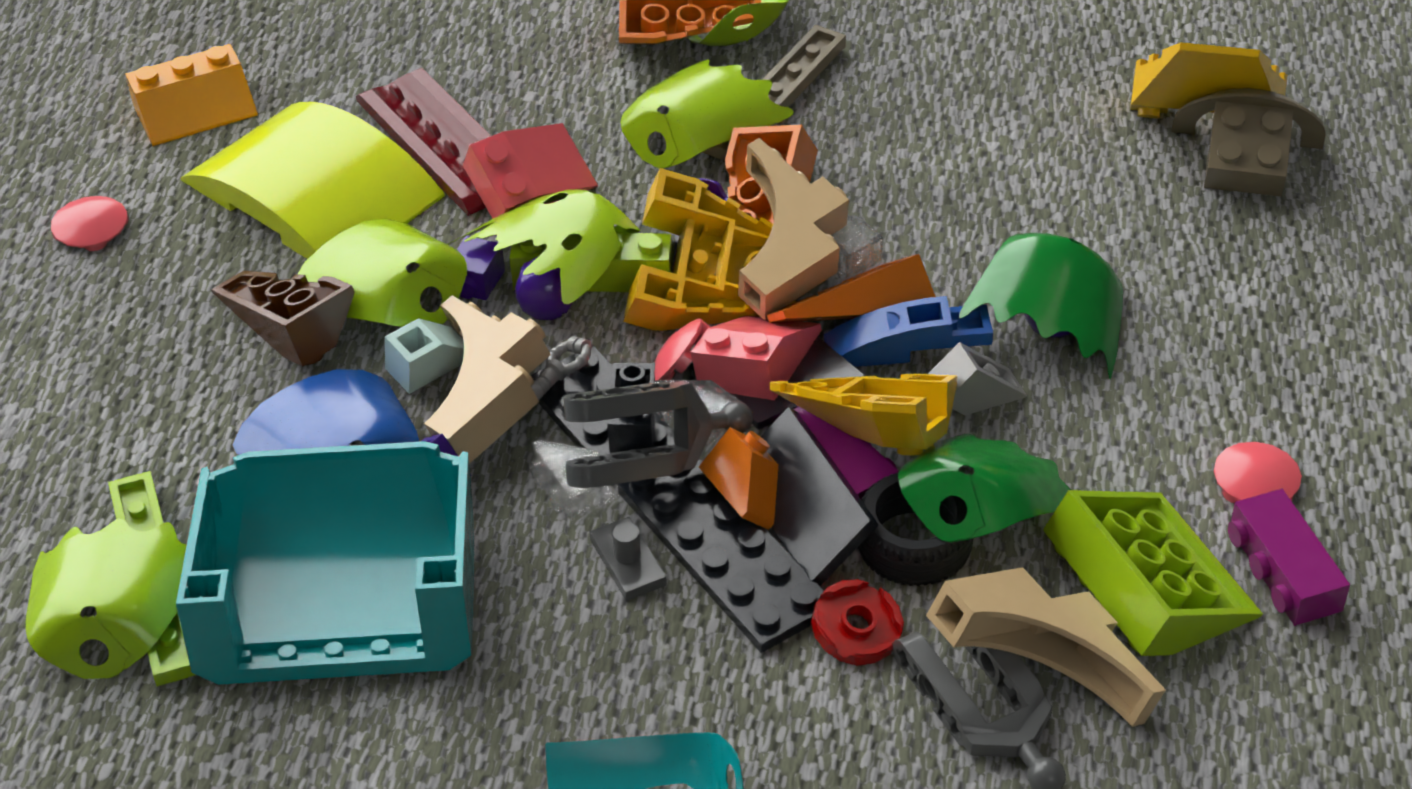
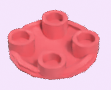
M103 196L83 197L69 202L57 211L51 221V232L55 240L67 246L85 248L88 251H98L122 232L129 221V217L123 204L113 198Z
M696 319L683 326L668 338L655 360V383L670 382L675 374L674 369L680 374L687 369L692 362L690 349L693 344H697L707 328L711 327L702 319Z
M1243 442L1226 448L1217 457L1214 467L1217 484L1222 488L1224 498L1231 503L1283 488L1292 501L1293 496L1300 488L1302 478L1298 464L1287 452L1273 445L1260 442Z

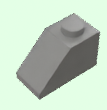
M960 342L928 373L957 375V387L952 409L963 415L1016 401L1027 396L1008 367Z

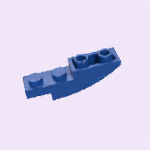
M947 296L902 302L860 315L825 333L824 342L854 367L910 363V351L954 348L959 342L968 347L992 345L993 330L987 304L979 306L969 315L960 319L959 314L963 306L949 307Z

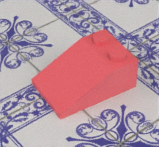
M563 123L503 131L469 145L463 163L464 169L492 219L530 200L569 189L591 190L598 187L597 182ZM552 201L544 204H551L557 201Z
M743 316L707 328L691 351L699 393L723 396L724 393H731L775 401L778 394L770 390V381H788L822 331L821 324L802 321L769 323L768 319L764 321L761 317Z

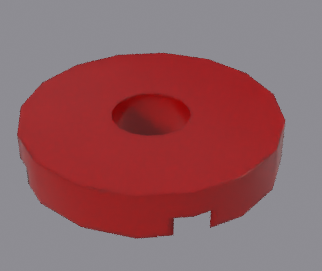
M841 580L827 587L815 604L811 620L814 636L825 652L841 662L856 666L876 663L892 653L893 642L901 637L904 620L900 606L890 593L881 587L878 591L874 587L868 586L869 582L863 580ZM859 615L868 622L869 627L864 629L853 627L848 622L847 616Z

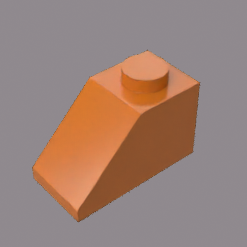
M730 427L703 460L699 468L742 518L769 530L774 524L779 464L767 452L770 445L762 437L753 431H749L745 435Z

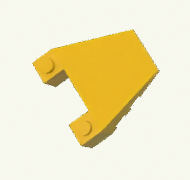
M1180 42L1163 49L1159 59V54L1153 53L1149 55V60L1139 59L1136 61L1130 110H1137L1138 117L1158 119L1160 113H1167L1169 108L1180 109L1187 103L1208 94L1236 88L1261 89L1285 96L1288 75L1285 72L1279 73L1280 68L1277 65H1271V59L1261 50Z
M660 168L648 192L642 225L679 235L673 272L641 264L629 289L623 322L650 330L665 331L680 329L696 319H702L709 325L728 322L743 316L760 317L738 296L739 270L751 262L763 248L771 233L773 224L762 217L758 221L739 209L741 204L731 198H728L726 202L707 190L709 185L697 178Z

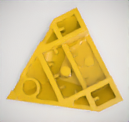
M901 374L899 379L862 376L810 379L808 382L798 383L770 381V390L852 437L881 447L897 448V454L910 456L920 455L923 453V449L927 450L947 434L957 387V375Z

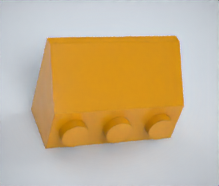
M231 44L214 46L203 52L179 56L171 61L153 66H144L136 71L125 73L133 106L152 146L258 116L244 71Z

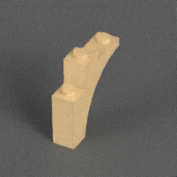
M758 138L747 145L746 171L758 183L769 201L774 224L763 248L751 262L739 270L738 296L765 321L768 319V314L786 307L838 272L840 247L831 235L847 225L849 199L842 189L834 187L823 176L813 183H809L807 177L790 166L778 150L770 148L764 141Z
M452 295L440 306L453 329L463 338V361L457 380L449 395L424 424L431 436L443 433L458 456L462 451L468 452L470 464L539 403L531 387L534 381L530 373L551 354L543 341L546 335L534 320L529 318L526 321L512 312L502 320L495 315L489 317L473 302L466 304Z
M1023 567L947 580L942 585L926 614L928 619L954 648L967 646L993 648L1043 663L1091 690L1117 711L1132 727L1145 724L1166 691L1114 635L1112 631L1118 622L1089 591L1051 598Z

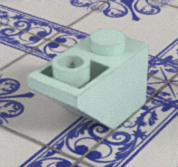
M418 318L385 336V369L408 394L462 365L464 341L450 326Z

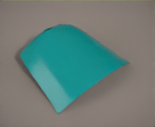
M678 733L572 742H546L545 744L548 789H646L682 783L687 784L693 789H729L727 782L729 764L732 765L735 772L736 789H744L738 754L730 743L718 733Z

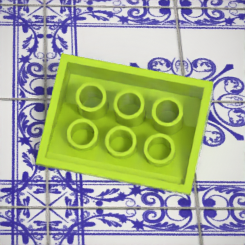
M1068 490L1043 529L1054 544L1056 552L1067 560L1078 574L1081 584L1092 592L1099 603L1118 622L1117 626L1128 638L1129 645L1141 656L1176 654L1258 619L1263 615L1261 610L1161 492Z

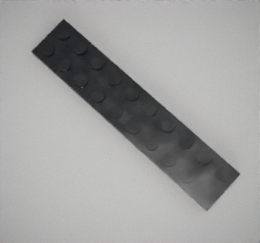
M592 345L591 356L587 364L581 369L567 374L562 381L558 380L539 400L540 406L586 457L610 453L608 420L595 422H569L564 420V396L610 389L612 364L594 345ZM575 353L561 360L564 365L575 361L580 354ZM546 368L530 375L533 381H536ZM655 413L654 447L674 445V431ZM700 458L694 469L683 470L679 474L612 485L760 653L769 650L812 625L811 620L815 604L824 590L815 581H810L804 569L765 528L742 518L701 471L699 466L703 461Z

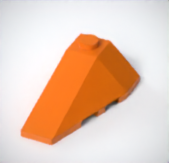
M619 0V44L655 45L709 33L732 9L741 5L761 3V0ZM743 14L737 17L733 22V27L752 23L754 16Z
M802 124L733 128L725 157V167L729 173L730 187H727L728 198L741 204L739 209L759 221L762 217L774 224L769 201L758 183L746 171L747 145L760 138L770 148L778 150L783 159L796 171L802 172L809 180V183L818 150Z
M915 254L879 265L846 279L841 284L817 292L818 296L807 297L767 315L769 323L854 319L883 307L936 296L920 255Z

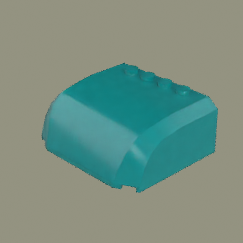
M426 441L253 451L233 457V465L210 472L207 466L201 468L176 600L177 612L193 674L221 685L445 671L453 669L472 655L474 517L468 452L462 451L458 457L440 452L438 444Z

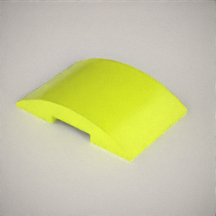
M310 101L291 104L181 177V181L229 211L238 208L279 233L282 244L307 259L337 234L363 221L391 219L407 224L445 197V193L432 177L405 150L377 128L347 111L324 103Z

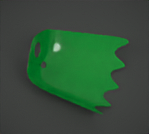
M1023 233L1010 236L996 252L960 311L959 318L966 317L973 310L987 303L993 306L998 323L1005 322L1020 313L1027 314L1036 322L1038 331L1043 338L1051 337L1061 331L1072 333L1078 341L1083 358H1088L1097 350H1102L1106 357L1108 375L1111 380L1118 352L1123 309V287L1110 264L1098 253L1072 238L1049 233Z
M972 434L957 435L935 442L927 450L923 449V453L920 455H913L902 466L898 474L902 494L913 511L936 537L947 542L981 537L1022 520L1055 512L1068 490H1071L1060 479L1058 467L1054 461L1032 456L1012 441L980 439ZM962 466L972 467L974 474H964L959 471V468ZM949 496L960 497L967 506L965 519L956 525L943 521L939 512L940 504Z

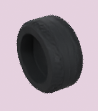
M899 472L878 480L877 483L868 488L861 499L879 524L858 546L859 552L867 566H870L872 571L875 570L876 574H880L883 578L886 577L889 581L893 580L895 583L909 584V586H920L923 584L925 586L930 583H939L943 579L946 580L949 576L952 577L954 573H957L970 556L973 538L957 542L943 541L938 537L928 540H909L890 533L882 526L885 521L897 515L915 512L902 494L898 479ZM958 496L945 498L940 504V516L948 524L956 525L961 523L967 515L965 501Z

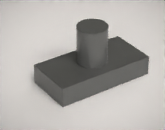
M630 517L589 531L590 541L626 601L667 586L666 575L640 535L639 528Z

